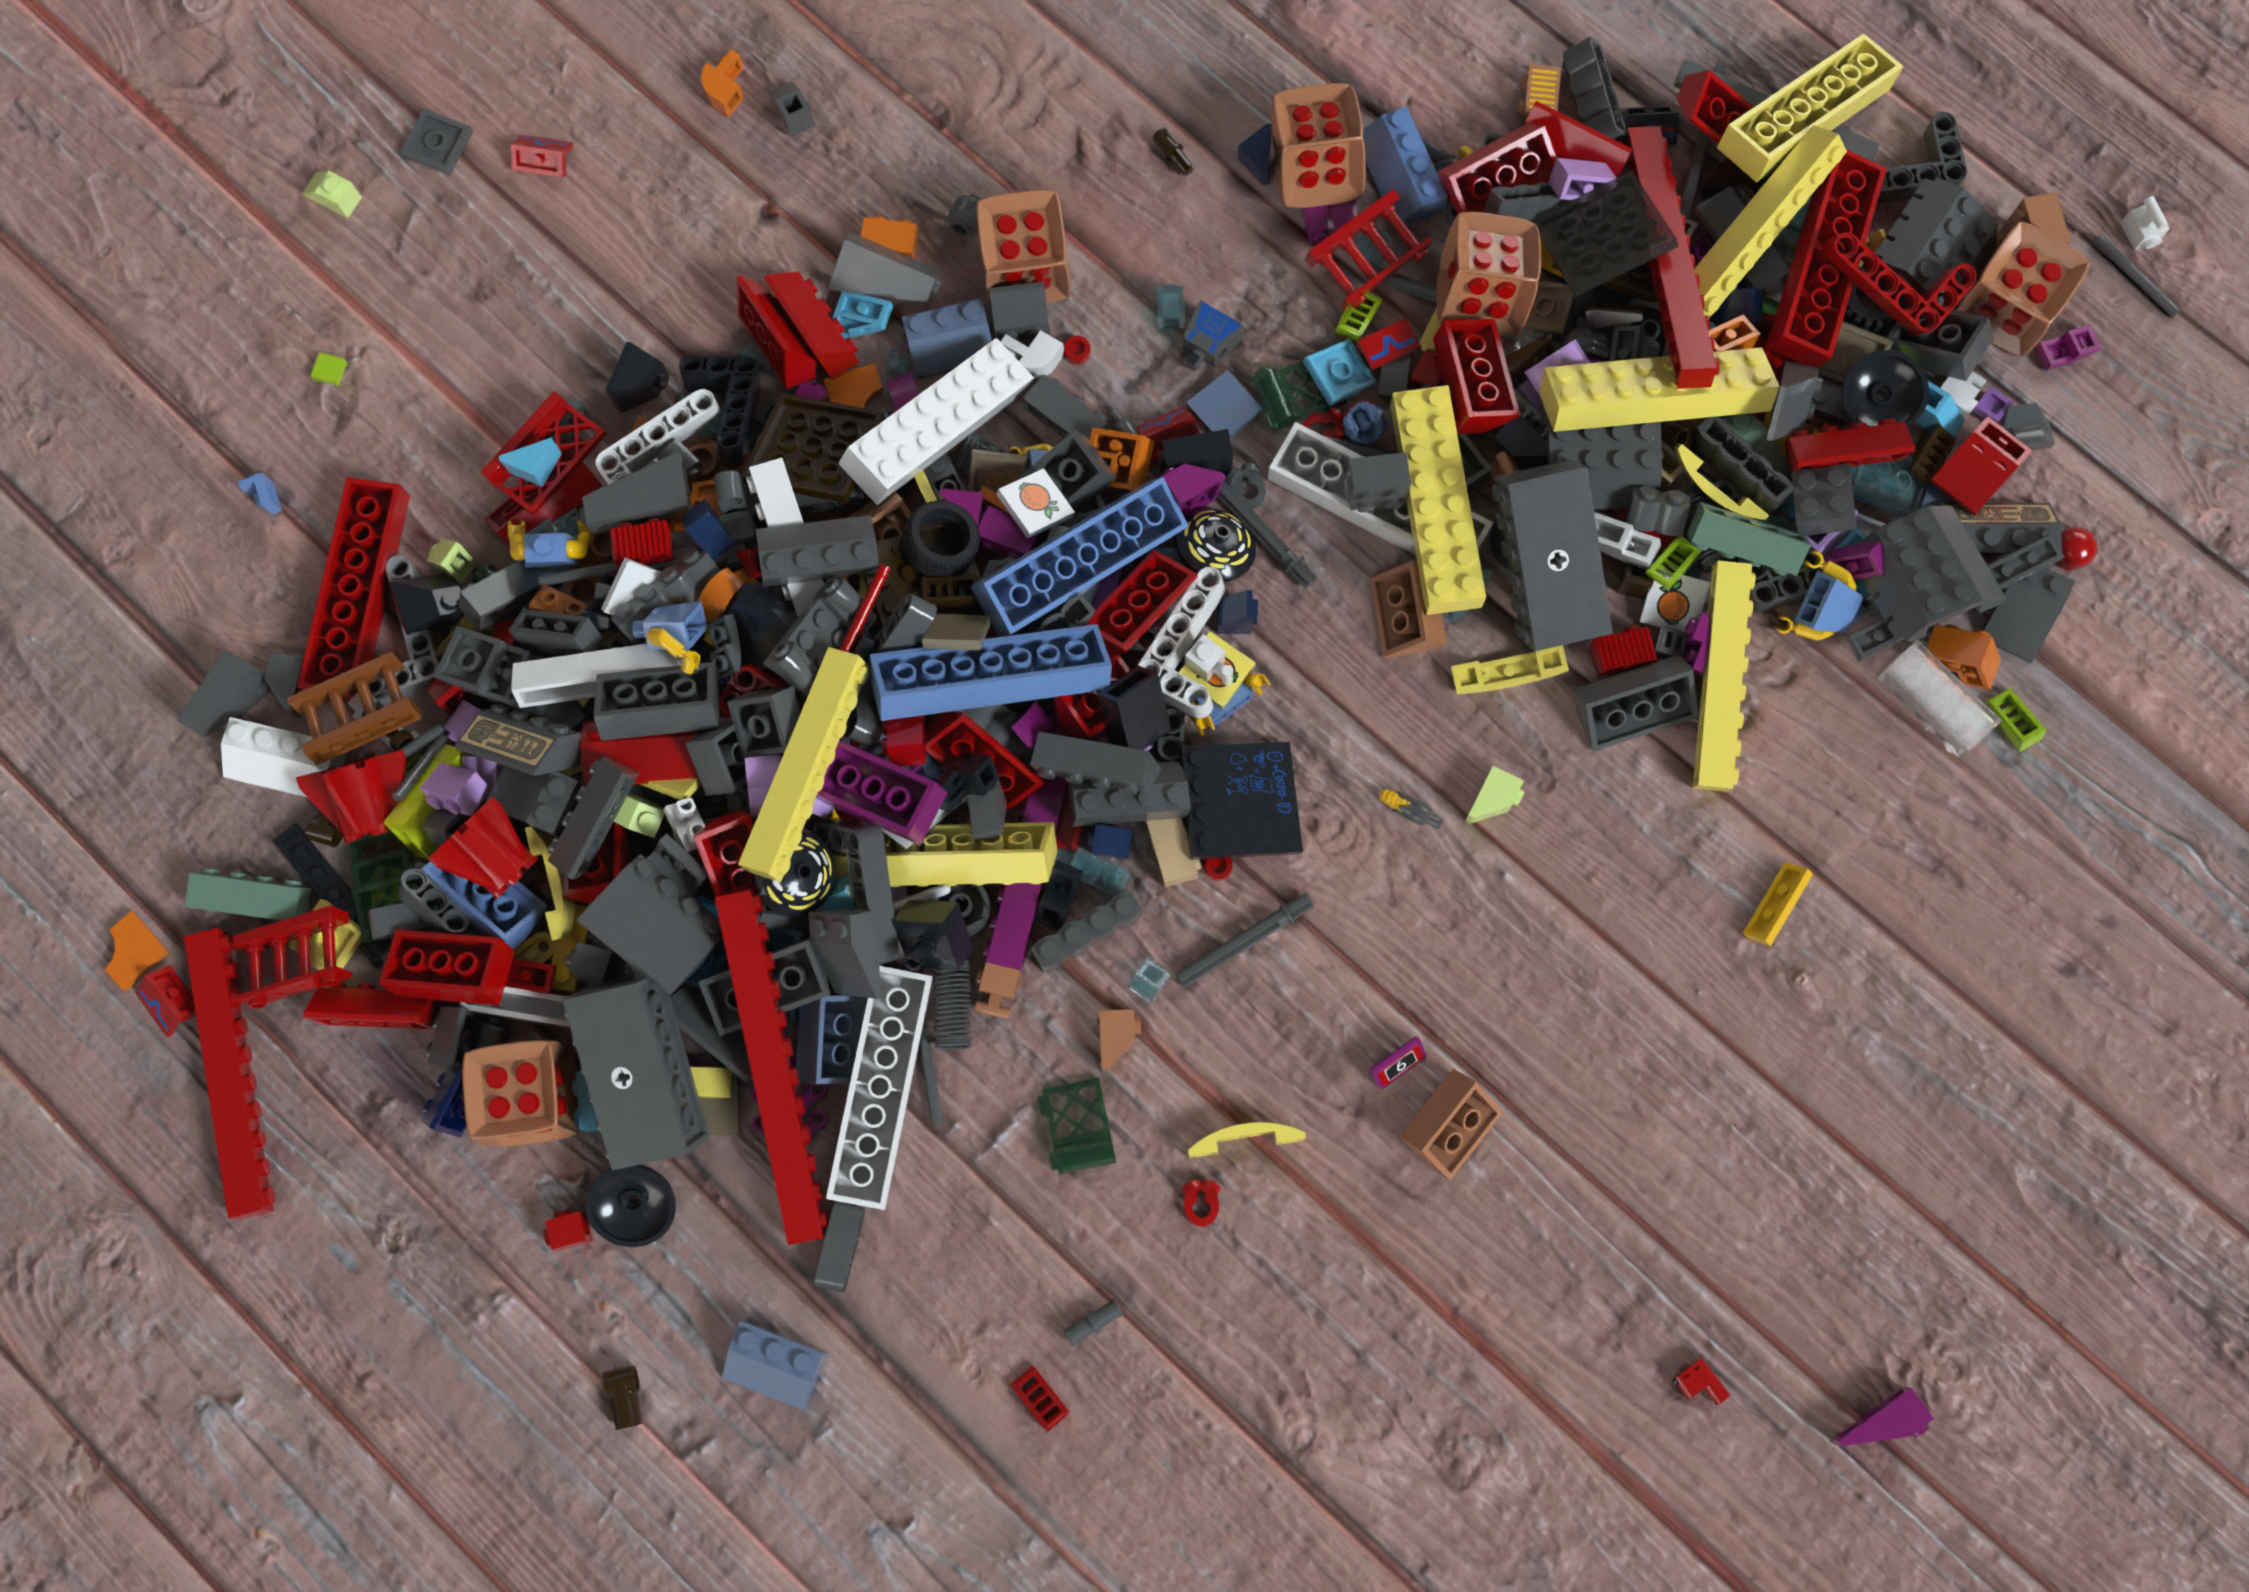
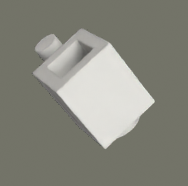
M2154 196L2145 199L2143 206L2130 210L2120 222L2133 250L2142 247L2150 249L2162 242L2161 238L2169 231L2168 223Z
M1972 371L1967 381L1947 377L1940 388L1952 396L1961 414L1969 415L1978 403L1974 398L1987 380Z
M1203 634L1186 653L1185 665L1206 682L1215 674L1222 679L1224 685L1229 686L1232 684L1233 667L1223 664L1225 662V650Z

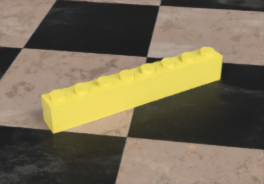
M1813 125L1695 267L1694 273L1698 274L1700 279L1699 294L1704 296V315H1708L1710 318L1718 310L1722 302L1736 288L1737 284L1754 266L1765 250L1770 247L1774 239L1789 224L1793 216L1807 202L1808 198L1825 180L1836 164L1841 161L1847 150L1839 134Z
M1717 561L1712 566L1708 605L1710 646L1707 662L1702 674L1693 788L1727 792L1732 790L1733 785L1738 783L1739 769L1735 768L1736 757L1740 756L1741 740H1737L1738 729L1742 728L1744 714L1740 712V702L1744 701L1746 695V685L1742 684L1743 673H1746L1748 669V656L1744 655L1745 645H1749L1751 629L1747 628V620L1753 612V601L1749 600L1750 589L1753 590L1756 579L1755 573H1752V564Z
M828 647L738 865L750 873L781 882L783 876L788 872L794 849L801 841L805 822L811 816L817 793L824 785V776L828 766L835 758V749L840 738L845 734L849 715L856 707L858 693L862 684L868 678L870 666L859 655Z

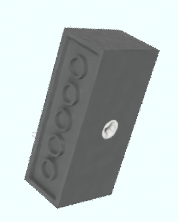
M1570 459L1495 476L1492 494L1494 501L1499 504L1500 513L1496 514L1498 527L1500 530L1503 529L1504 540L1501 541V549L1504 557L1508 558L1509 568H1506V578L1509 585L1512 584L1514 595H1510L1512 610L1517 612L1518 622H1515V632L1518 639L1521 638L1533 650L1539 651L1613 634L1587 466Z
M638 974L589 985L562 1000L564 1016L569 1021L572 1031V1043L579 1055L580 1071L585 1077L588 1086V1098L594 1107L597 1117V1129L602 1134L605 1144V1156L610 1161L612 1170L685 1156L710 1137L670 996L665 994L645 976Z

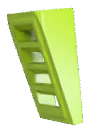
M1371 293L1365 295L1366 300L1374 303L1373 306L1362 303L1358 307L1369 311L1368 314L1352 306L1347 308L1336 327L1335 335L1345 340L1350 338L1354 344L1364 338L1383 298ZM1354 314V315H1356V316H1358V317H1361V318H1363V319H1365V320H1364V322H1362V321H1360V320H1358V319H1355V318L1351 317V315ZM1350 322L1352 324H1355L1359 326L1360 329L1358 330L1352 326L1347 325V323Z
M1681 535L1677 536L1645 574L1669 590L1698 560L1702 550L1693 546L1691 542ZM1675 552L1678 553L1680 556H1682V557L1685 558L1686 560L1684 561L1683 559H1681L1680 557H1678V556L1675 555L1674 553H1675ZM1671 558L1672 560H1674L1675 562H1677V563H1678L1679 565H1681V566H1680V567L1677 566L1676 564H1674L1673 562H1671V561L1668 560V559ZM1663 564L1667 565L1668 567H1670L1671 569H1673V570L1675 571V573L1671 572L1670 570H1668L1667 568H1665V567L1662 566V565H1663ZM1657 570H1660L1670 578L1667 579L1666 577L1658 573Z
M2011 687L1986 701V705L2019 752L2044 738L2046 728ZM2009 700L2012 703L2004 709H2001L1999 707L2000 705L2006 703ZM2015 710L2018 712V714L2011 718L2007 717V715ZM2023 720L2025 723L2017 728L2015 724ZM2028 730L2031 731L2030 733L2023 736V733L2027 732Z

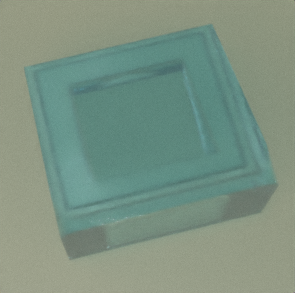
M1147 958L1134 975L1129 988L1149 1002H1153L1172 973Z

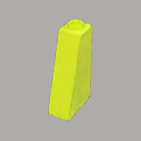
M445 744L407 796L396 805L383 822L416 857L430 861L428 858L440 844L429 840L422 825L427 817L437 811V809L426 802L427 796L419 788L440 763L462 768L461 756L472 755L458 750L451 745Z

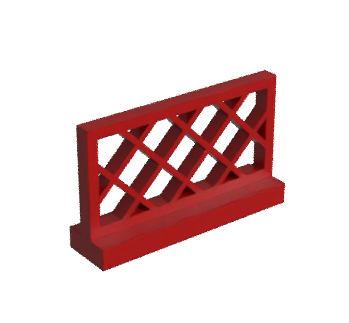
M553 391L480 473L491 486L497 490L499 489L535 516L607 433ZM567 412L574 416V425L560 427V420ZM591 429L596 432L589 441L580 442L581 430ZM574 432L575 443L561 444L560 433ZM555 434L556 444L561 451L575 449L576 456L571 461L562 462V455L560 456L553 470H557V477L552 482H545L543 487L536 484L524 485V479L520 477L519 486L507 488L503 485L510 476L515 475L509 473L499 460L500 455L540 442L545 436ZM538 490L539 497L532 505L525 502V492Z

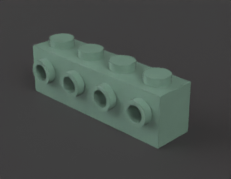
M1702 502L1699 503L1687 530L1688 537L1696 548L1701 550L1711 548L1717 550L1720 555L1730 559H1734L1735 556L1740 557L1746 563L1752 564L1755 567H1760L1762 564L1771 567L1772 571L1780 575L1790 573L1797 576L1811 547L1805 535Z
M201 868V873H189L184 907L274 920H285L307 913L309 910L312 888L301 887L302 881L284 879L283 884L274 883V877L256 876V880L246 879V873L229 872L228 876L219 875L220 870Z

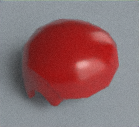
M2070 527L2061 531L2062 553L2065 558L2055 564L2071 571L2091 563L2098 553L2097 541L2093 534L2082 527Z

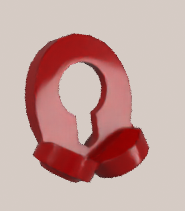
M1335 407L1329 409L1328 412L1310 415L1302 424L1308 429L1315 422L1334 426V429L1326 430L1322 436L1326 435L1342 439L1345 434V428L1342 424L1343 415Z
M1196 1179L1187 1182L1182 1188V1192L1185 1195L1184 1211L1192 1224L1204 1227L1210 1225L1216 1219L1219 1212L1217 1195L1221 1190L1216 1182L1203 1179L1200 1182ZM1200 1190L1205 1192V1201L1210 1205V1213L1203 1218L1196 1216L1193 1212V1205L1198 1201L1197 1193Z

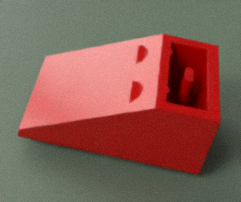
M1987 416L1933 476L1930 482L1975 516L2033 450Z

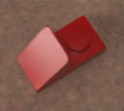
M513 959L505 987L551 994L557 966Z

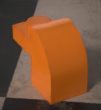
M733 49L726 56H722L719 59L715 68L706 63L701 73V82L709 103L726 117H729L744 100L740 85L734 81L743 71L744 65L740 54Z
M728 568L721 570L707 583L698 601L702 602L705 619L712 623L724 616L725 611L736 600L739 589L746 583L758 581L755 578H750L743 568L734 572Z

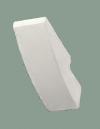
M1594 512L1600 551L1647 571L1655 562L1661 549L1660 539L1634 530L1631 524Z

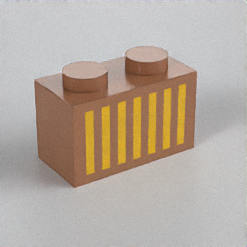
M1529 64L1527 75L1522 74L1520 91H1524V98L1519 99L1517 112L1518 115H1522L1521 126H1524L1535 101L1557 111L1561 67Z

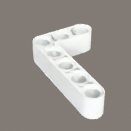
M699 389L602 451L596 458V467L609 485L638 471L657 458L659 453L675 439L683 442L715 421L720 414V408L714 395L709 390ZM711 403L708 408L699 409L702 404ZM687 418L685 423L681 425L676 424L679 419ZM664 433L660 439L653 440L656 434ZM640 448L637 454L629 455L632 449ZM617 463L614 469L606 470L609 464Z
M1205 567L1198 572V577L1188 587L1138 664V666L1158 673L1165 702L1195 718H1205L1212 712V699L1207 688L1175 671V669L1225 593L1222 576L1219 570L1214 567ZM1210 581H1216V582H1217V583H1216L1214 586H1212V587H1206V586H1205V585H1206L1208 582H1210ZM1195 604H1202L1197 610L1190 609ZM1180 627H1187L1182 633L1175 632ZM1164 650H1172L1169 655L1160 656ZM1174 685H1180V686H1181L1178 691H1176V692H1169V689H1170L1172 686H1174ZM1197 698H1205L1199 705L1192 704Z

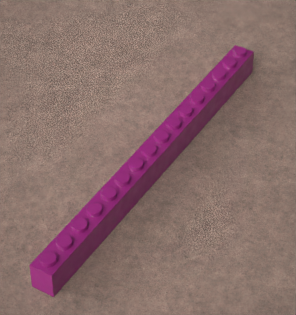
M1125 565L1101 579L1091 604L1095 610L1121 584ZM1053 700L1047 704L1046 714L1049 715L1054 723L1046 733L1066 736L1059 726L1056 704ZM1055 776L1054 779L1040 777L1044 780V784L1029 795L1027 805H1021L1018 821H1022V823L1053 822L1056 836V827L1062 812L1065 792H1068V784L1064 777ZM1045 882L1040 884L1013 883L1000 887L997 902L1001 903L999 914H993L990 930L994 931L992 941L986 942L983 957L987 958L986 962L1020 970L1022 974Z

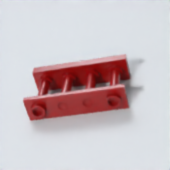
M1394 189L1309 250L1304 259L1310 268L1318 263L1321 266L1324 265L1348 296L1341 305L1344 311L1350 306L1356 308L1367 299L1366 294L1415 259L1419 262L1430 252L1428 248L1433 242L1431 236L1419 243L1395 212L1397 210L1395 206L1400 196ZM1380 217L1388 219L1411 249L1400 259L1374 227L1376 225L1375 221ZM1360 232L1369 237L1390 265L1379 274H1377L1353 243L1355 240L1353 237ZM1339 247L1341 250H1346L1369 280L1359 289L1354 287L1332 258L1334 256L1332 253Z
M330 905L234 935L233 947L244 950L249 954L251 991L235 995L236 1001L248 1005L249 1008L260 1009L266 1007L267 1003L323 986H336L341 983L340 981L352 978L351 971L336 966L334 931L337 930V927L349 923L348 912ZM322 932L324 968L312 972L310 938L313 937V934ZM298 939L300 976L287 980L286 946L288 942ZM273 947L275 984L263 987L261 953L265 949Z

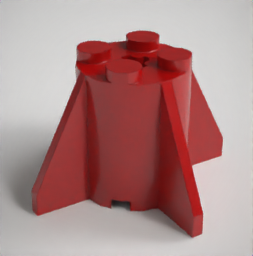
M403 749L379 756L371 753L359 759L346 762L338 766V768L333 766L325 770L298 776L296 780L299 789L340 831L345 843L361 839L363 835L371 834V836H376L388 832L389 828L383 822L399 803L392 797V794L404 780L406 757Z
M492 797L441 844L428 859L437 868L483 886L497 899L509 888L506 883L512 886L522 877L524 872L522 867L525 870L529 869L539 858L531 854L530 849L522 842L512 818L506 815L502 805Z

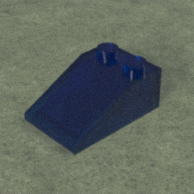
M448 1068L438 1078L436 1088L438 1089L433 1099H429L425 1104L422 1112L424 1116L421 1121L432 1130L461 1138L467 1127L464 1108L463 1076L461 1072Z

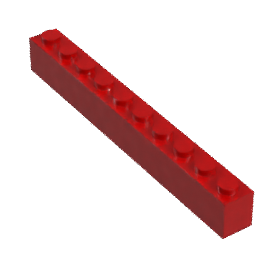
M219 928L184 936L227 1216L228 1219L242 1220L274 1212L275 1193L269 1185L268 1179L271 1168L268 1159L265 1158L263 1148L266 1145V1137L263 1130L260 1129L259 1118L262 1113L254 1092L257 1088V1081L255 1075L251 1073L252 1051L249 1045H247L245 1036L248 1032V1025L245 1018L242 1017L241 1006L243 1003L237 1002L235 995L242 993L238 989L236 980L239 977L238 966L233 962L232 951L235 948L233 947V938L229 932Z

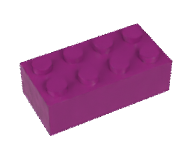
M839 741L835 749V758L828 766L824 776V785L816 797L827 805L921 846L947 792L933 780Z

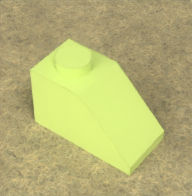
M331 171L316 172L302 193L303 196L346 218H349L362 198L352 182Z
M443 538L430 549L428 559L426 560L434 570L445 573L460 585L464 583L477 564L459 543Z
M1492 766L1465 822L1469 824L1508 812L1512 804L1518 806L1525 793L1524 790L1520 789L1524 780Z
M629 792L614 822L627 829L655 838L664 817V809L658 802Z

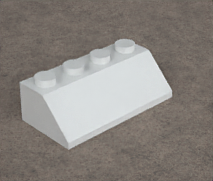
M230 717L221 742L223 777L308 798L299 789L296 777L325 770L333 766L338 768V766L344 764L348 752L316 765L304 754L301 745L310 741L312 736Z

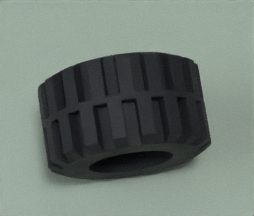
M1865 264L1861 268L1858 266L1860 271H1865ZM1879 278V288L1884 291L1885 282ZM1854 283L1843 321L1878 335H1885L1895 325L1896 321L1882 308L1872 310L1864 307L1859 302L1856 294L1866 293ZM1900 296L1899 306L1904 309L1906 303Z

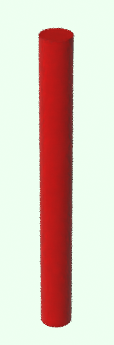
M880 564L839 650L851 653L891 568Z

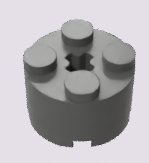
M957 884L950 886L951 891L949 894L932 900L963 903L966 906V911L962 915L970 938L981 933L991 920V903L982 885Z

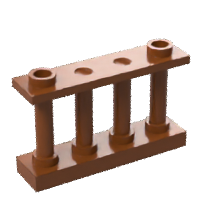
M392 651L387 654H381L374 660L311 688L300 690L297 694L286 698L288 704L300 715L305 714L312 739L301 745L304 754L316 765L324 763L422 719L419 708L409 697L404 699L402 697L394 673L405 669V667ZM384 678L392 703L376 710L368 685ZM357 690L366 715L350 722L342 696ZM331 702L339 727L324 734L315 708Z

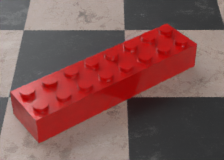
M1846 149L1847 152L1841 161L1836 164L1825 180L1812 193L1766 347L1798 363L1814 367H1820L1833 356L1854 284L1827 259L1824 254V245L1830 238L1845 232L1855 235L1865 244L1887 170L1886 167ZM1838 241L1837 248L1843 254L1845 252L1844 244Z
M346 477L297 688L300 690L311 688L374 659L390 588L386 564L391 557L398 553L410 495L400 484ZM356 690L342 696L343 701L349 702L358 691Z

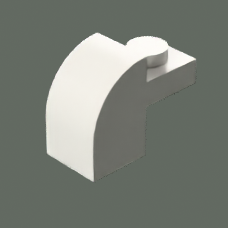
M1041 330L1029 347L1007 334L1001 340V343L1034 377L1033 379H1040L1043 375H1049L1064 356L1063 343Z

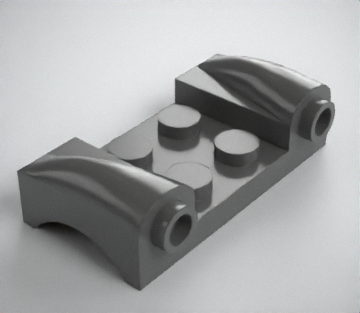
M843 577L828 578L763 663L767 668L773 670L786 680L790 686H794L797 700L800 703L806 702L828 647L839 650L863 601L862 597ZM872 610L863 629L868 630L877 619Z

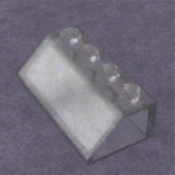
M1916 640L1877 677L1885 691L1894 694L1901 701L1903 708L1907 712L1915 714L1922 721L1923 727L1929 733L1935 734L1943 742V746L1948 752L1956 754L1959 758L1971 750L2002 722L1919 640Z

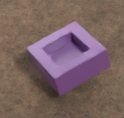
M1991 386L1972 411L1983 419L1989 416L1998 423L2005 414L2007 407L2011 406L2014 402Z

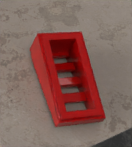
M1034 1365L1010 1384L1047 1433L1071 1413ZM1034 1376L1037 1382L1024 1392L1020 1387ZM1042 1386L1045 1391L1031 1401L1028 1396ZM1049 1395L1052 1401L1039 1411L1036 1406ZM1057 1405L1060 1410L1046 1420L1044 1415Z

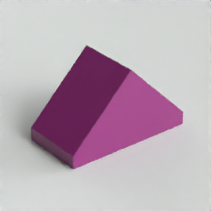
M942 489L939 491V500L950 501L960 505L961 508L963 507L964 510L971 514L979 527L983 512V493Z

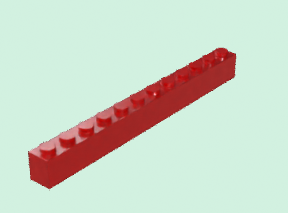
M1660 126L1631 127L1627 130L1624 144L1632 148L1627 165L1677 389L1712 387L1714 376L1719 374V359L1714 358V338L1709 336V317L1704 315V296L1699 294L1700 279L1699 275L1694 273L1695 257L1694 254H1690V236L1685 234L1684 230L1685 215L1680 213L1681 198L1675 192L1676 177L1671 175L1672 161L1671 157L1666 154L1667 139L1662 137Z
M754 887L721 893L715 896V902L787 1243L792 1245L821 1239L824 1237L825 1228H828L829 1219L827 1211H821L819 1200L823 1199L822 1186L820 1182H815L813 1172L817 1171L816 1157L814 1153H809L807 1144L811 1142V1133L808 1124L803 1125L801 1114L805 1113L804 1100L802 1096H797L795 1086L799 1084L798 1071L796 1067H791L789 1056H793V1047L790 1038L785 1039L783 1027H787L786 1014L784 1009L779 1010L777 998H781V990L778 980L773 981L771 969H775L772 951L767 952L765 940H769L766 922L761 923L759 911H763L760 893L755 894Z

